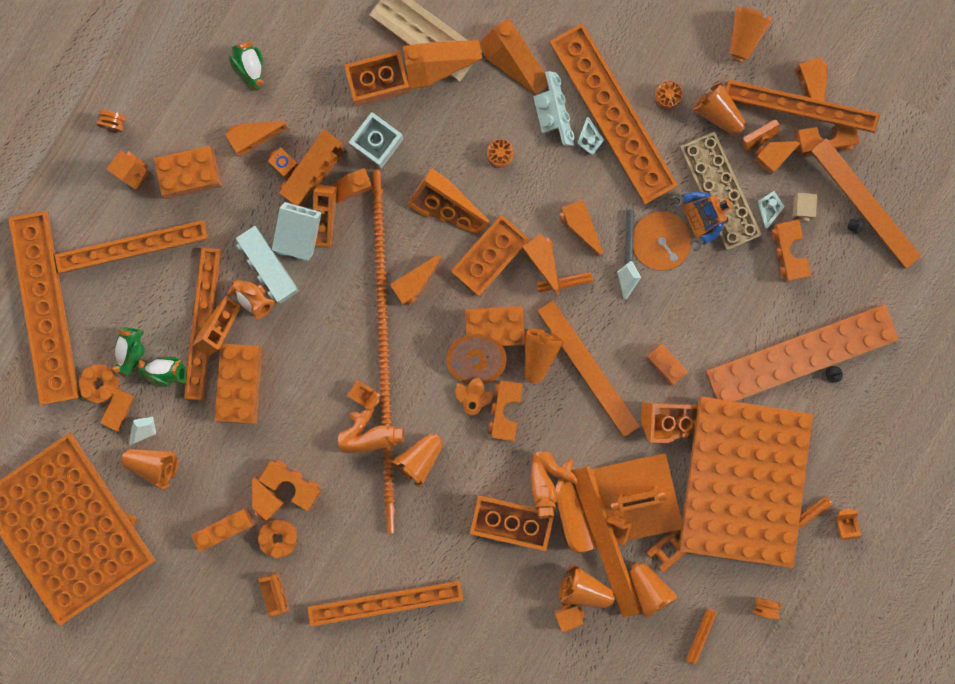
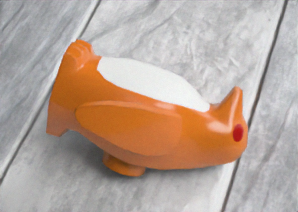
M233 281L227 293L228 296L237 295L238 302L247 311L253 313L254 318L257 320L266 316L275 304V301L264 297L267 292L262 285L256 286L247 281Z

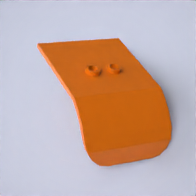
M666 453L591 469L608 518L621 515L632 523L627 541L681 529L682 519ZM562 478L559 479L556 485L557 503L568 546L576 553L598 548L575 484L567 482Z

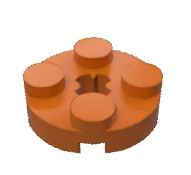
M92 365L85 368L79 379L81 395L94 403L108 401L113 397L116 389L119 388L117 375L110 367L105 365ZM98 378L102 379L101 382L104 383L99 389L94 385Z
M274 519L267 522L259 532L258 542L260 548L266 555L273 558L287 556L295 549L297 544V531L289 521L283 519ZM274 534H276V535L282 534V536H283V538H281V539H283L282 543H280V542H276V543H275L274 540H273V539H275V538H273V535H274Z

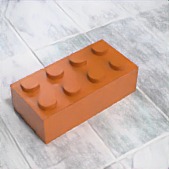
M221 344L214 421L257 423L263 347Z
M478 494L470 534L546 551L554 517L538 518V511L533 506Z

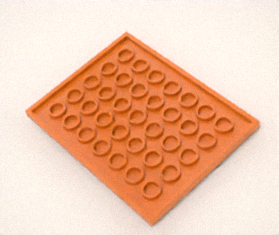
M699 397L678 551L790 568L794 567L813 414Z
M72 432L66 434L0 480V537L58 626L63 625L156 561Z

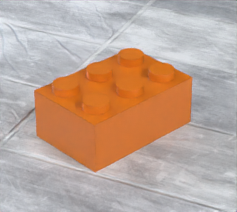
M400 50L344 65L353 102L356 107L411 93Z
M211 146L154 158L161 195L166 199L222 187L215 150Z
M523 306L465 309L466 335H488L496 339L503 347L525 346Z

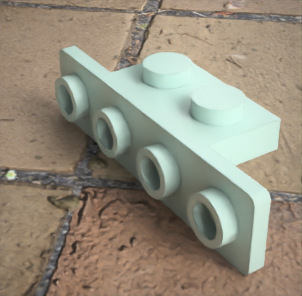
M548 71L545 74L549 91L533 96L542 133H548L559 129L563 146L571 147L574 146V134L570 129V117L564 104L565 96L560 87L561 79L556 72Z

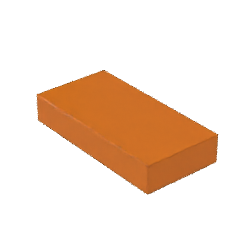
M116 389L100 424L119 431L135 396Z

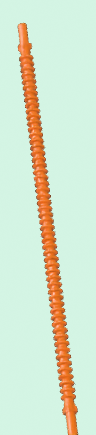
M373 170L374 189H372L374 201L372 203L374 206L372 208L375 209L373 212L375 215L373 217V220H375V223H373L375 234L373 236L376 237L373 241L376 242L374 245L376 247V250H374L376 256L374 258L377 260L374 263L377 264L375 267L377 269V272H375L377 283L375 285L378 286L375 290L378 291V294H376V297H378V300H376L378 302V305H376L378 311L376 313L379 314L376 318L379 319V322H377L379 324V327H377L379 338L377 340L380 341V344H378L380 347L378 350L380 352L378 363L381 364L378 368L381 369L379 372L381 374V377H379L381 388L379 390L382 391L380 395L382 396V399H380L382 410L380 413L383 414L380 418L383 419L381 424L390 426L392 424V421H390L392 410L389 408L392 405L389 404L391 401L389 399V396H391L389 385L391 383L388 380L391 377H388V374H390V371H388V368H390L388 366L390 362L388 357L390 355L387 354L390 350L387 349V346H389L387 343L389 340L387 338V335H389L387 329L389 328L386 327V324H388V321H386L388 318L386 316V313H388L386 307L388 305L385 304L388 300L385 299L387 296L385 294V291H387L385 280L387 278L384 277L387 273L384 272V269H386V266H384L386 263L384 261V258H386L384 253L386 251L383 250V247H385V244H383L385 241L383 239L385 228L382 227L385 224L382 222L384 220V217H382V214H384L382 203L384 201L382 200L381 171ZM391 446L382 450L384 452V455H382L384 466L382 468L385 471L382 474H385V477H383V480H385L383 491L386 493L383 496L386 497L384 500L386 502L384 514H386L387 533H394V514L396 513V509L393 506V502H395L393 491L395 488L392 486L395 483L392 482L394 479L392 477V474H394L392 468L394 466H392L391 462L393 460L391 458L394 455L391 454L393 451Z

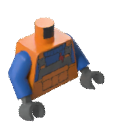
M694 191L683 194L682 197L678 195L671 197V199L677 198L679 200L678 205H673L672 207H678L684 203L682 208L696 236L689 245L693 242L699 245L693 251H698L702 244L706 245L718 237L724 227L723 223L727 220L724 212L732 208L728 198L719 202L717 196H711L706 192Z

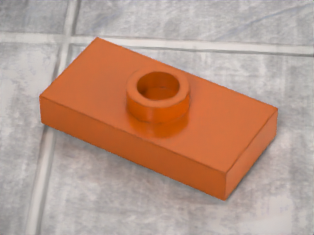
M773 120L743 137V149L748 152L759 145L766 144L771 138L778 135L780 126L778 121Z

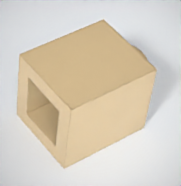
M797 193L794 195L792 218L798 219L800 222H810V220L815 218L817 194Z

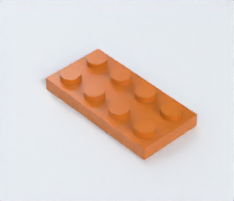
M501 214L455 265L451 273L480 297L530 239Z

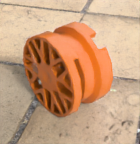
M664 81L657 88L654 99L658 107L663 108V110H671L680 103L683 91L681 86L675 81Z
M99 110L98 115L100 118L96 122L98 127L114 132H123L124 127L122 124L126 120L124 115L108 110Z
M496 139L488 146L487 158L494 167L504 168L512 162L514 151L511 143L504 139Z
M755 597L756 607L752 612L753 614L770 619H780L778 613L782 609V603Z

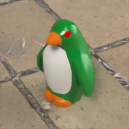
M252 40L232 46L233 57L230 56L229 61L233 71L250 90L258 91L264 83L261 80L263 57L257 47L253 48Z
M119 327L118 329L120 334L115 344L117 365L112 368V371L117 372L123 377L131 374L138 364L140 357L144 355L145 348L141 345V336L144 334L142 329Z
M164 357L150 363H145L142 360L138 361L137 375L157 387H167L172 383L185 384L186 369L179 358Z

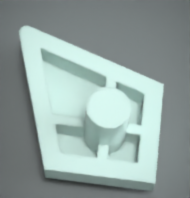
M587 117L577 144L590 155H593L604 139L590 118Z
M775 191L758 201L765 229L771 225L785 207Z
M630 261L617 271L623 299L629 297L641 279L633 261Z
M153 417L133 421L129 445H133L156 434Z

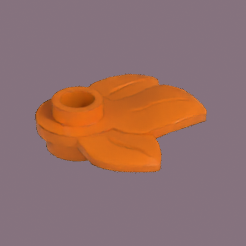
M478 377L473 379L467 387L458 383L455 389L457 400L463 404L464 411L469 415L478 414L481 408L488 406L493 399V392L484 391V385ZM470 402H474L476 404L475 409L472 410L469 408L468 405Z

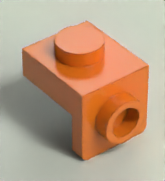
M359 380L355 381L347 394L349 398L370 411L378 404L381 395Z
M847 508L838 512L835 520L841 541L859 539L861 537L857 521L858 510Z
M615 515L608 518L607 522L611 524L617 543L623 546L626 545L632 523L627 521V518L624 516Z

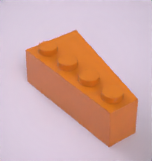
M323 129L302 161L294 168L290 178L285 180L280 186V195L293 205L302 207L312 195L317 185L323 181L346 152L343 143Z

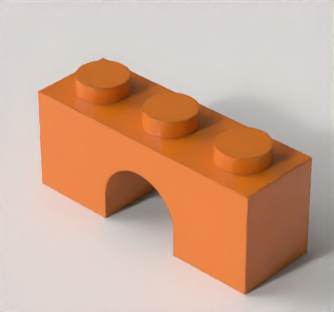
M834 125L831 128L832 139L829 142L836 150L842 149V152L854 150L853 147L859 144L857 129ZM818 127L801 129L794 134L795 141L800 143L797 146L798 156L804 155L805 158L814 157L810 150L823 140L819 135Z
M120 150L106 168L137 191L151 174L146 169L148 165L129 151L125 154Z
M795 220L774 225L772 227L773 230H771V237L777 246L775 255L777 260H780V277L784 279V282L810 277L811 272L808 258H796L790 252L792 242L803 239L800 221Z
M501 380L499 384H495L494 395L497 396V403L492 404L491 414L495 416L494 422L489 424L488 433L492 434L491 438L515 441L517 422L507 420L503 410L505 405L510 402L520 403L523 384Z
M279 459L277 461L271 460L258 481L274 491L278 490L284 481L291 482L296 489L291 501L304 510L309 511L322 492L319 489L320 485L313 480L308 482L303 479L304 475L295 469L293 471L286 468L287 464Z
M247 507L191 536L198 551L201 552L256 525Z

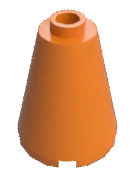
M739 6L736 7L730 55L733 56V60L743 62V60L749 59L772 23L773 18L767 15V18H764L760 11L747 7H742L741 9Z
M718 82L710 88L711 91L707 94L704 93L693 106V111L731 135L735 133L737 135L745 128V120L724 85Z
M529 328L525 334L524 377L533 384L543 381L563 345V338L553 332L549 335L544 333L545 330Z
M435 433L433 435L428 434L397 456L391 463L395 464V469L407 480H415L414 485L420 488L443 448V440Z
M129 449L123 453L121 458L123 467L160 489H166L170 486L171 483L168 481L171 477H175L179 460L178 457H175L176 452L142 449Z
M639 561L630 567L629 576L645 618L678 599L676 593L646 563L641 564Z
M571 565L567 569L566 573L569 574L566 579L562 578L559 587L558 597L562 599L560 602L598 608H608L613 604L615 599L613 590L578 566Z

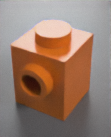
M563 604L560 606L561 609L554 611L562 633L583 625L582 619L586 618L582 607L578 608L577 605Z

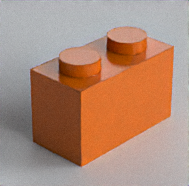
M659 344L645 357L670 385H675L688 373L663 344Z

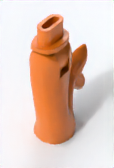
M374 408L371 411L365 409L361 413L351 412L348 416L352 419L354 425L339 433L338 446L342 453H364L391 446V444L396 446V443L404 442V428L381 425L371 428L360 436L366 423L370 420Z
M536 452L532 455L531 486L538 518L554 517V509H556V488L547 472L567 482L578 484L576 476L571 472L573 469L572 459H569L562 466H558L553 454L550 452Z

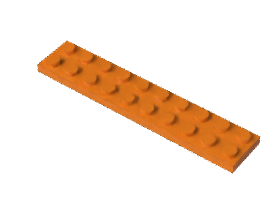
M581 23L551 40L549 44L643 204L646 205L678 186L676 180L584 24Z
M41 211L9 217L40 405L78 399L80 395L61 283L54 256L55 248L48 211Z
M884 304L709 369L705 373L715 399L737 401L898 341L899 338L887 307Z

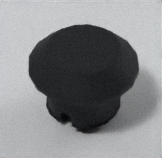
M861 218L859 221L849 220L848 230L855 231V235L859 234L863 220Z
M831 366L826 370V378L831 383H837L843 377L842 370L837 366Z

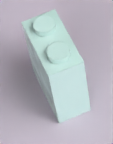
M284 202L279 209L272 251H276L283 256H294L301 261H309L314 253L322 212Z

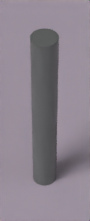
M631 209L626 210L625 265L633 261L634 210Z

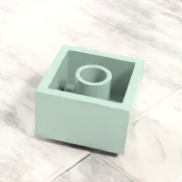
M371 112L351 138L349 144L354 150L382 169L404 138L400 132Z

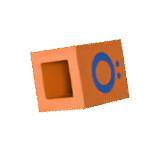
M281 147L278 150L275 149L269 155L270 159L268 162L286 180L292 175L291 173L294 168L299 165Z

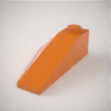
M509 18L494 27L480 42V49L488 62L514 78L534 95L540 94L549 87L546 74Z
M479 40L420 43L403 46L410 89L429 87L435 82L450 76V74L482 60Z

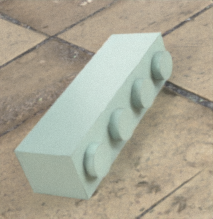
M254 226L236 238L238 241L236 246L242 254L246 253L249 258L247 263L252 270H257L259 273L257 276L258 280L263 286L267 285L270 290L267 293L273 301L281 304L299 292L259 228Z

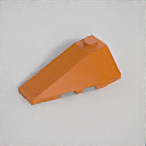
M432 168L421 180L406 204L424 216L429 217L431 215L440 218L439 221L445 223L448 221L454 223L458 228L478 235L489 223V220L446 177Z
M642 402L641 423L648 442L669 443L694 433L698 404Z

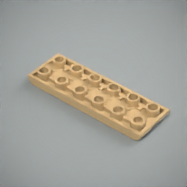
M380 0L369 14V17L408 45L467 41L466 38L414 0ZM472 65L462 70L460 69L450 74V76L460 82Z
M715 131L680 146L681 154L698 191L709 193L711 196H717L719 202L726 198L731 202L732 208L724 212L727 220L723 223L724 227L719 234V238L726 251L761 236L762 234Z

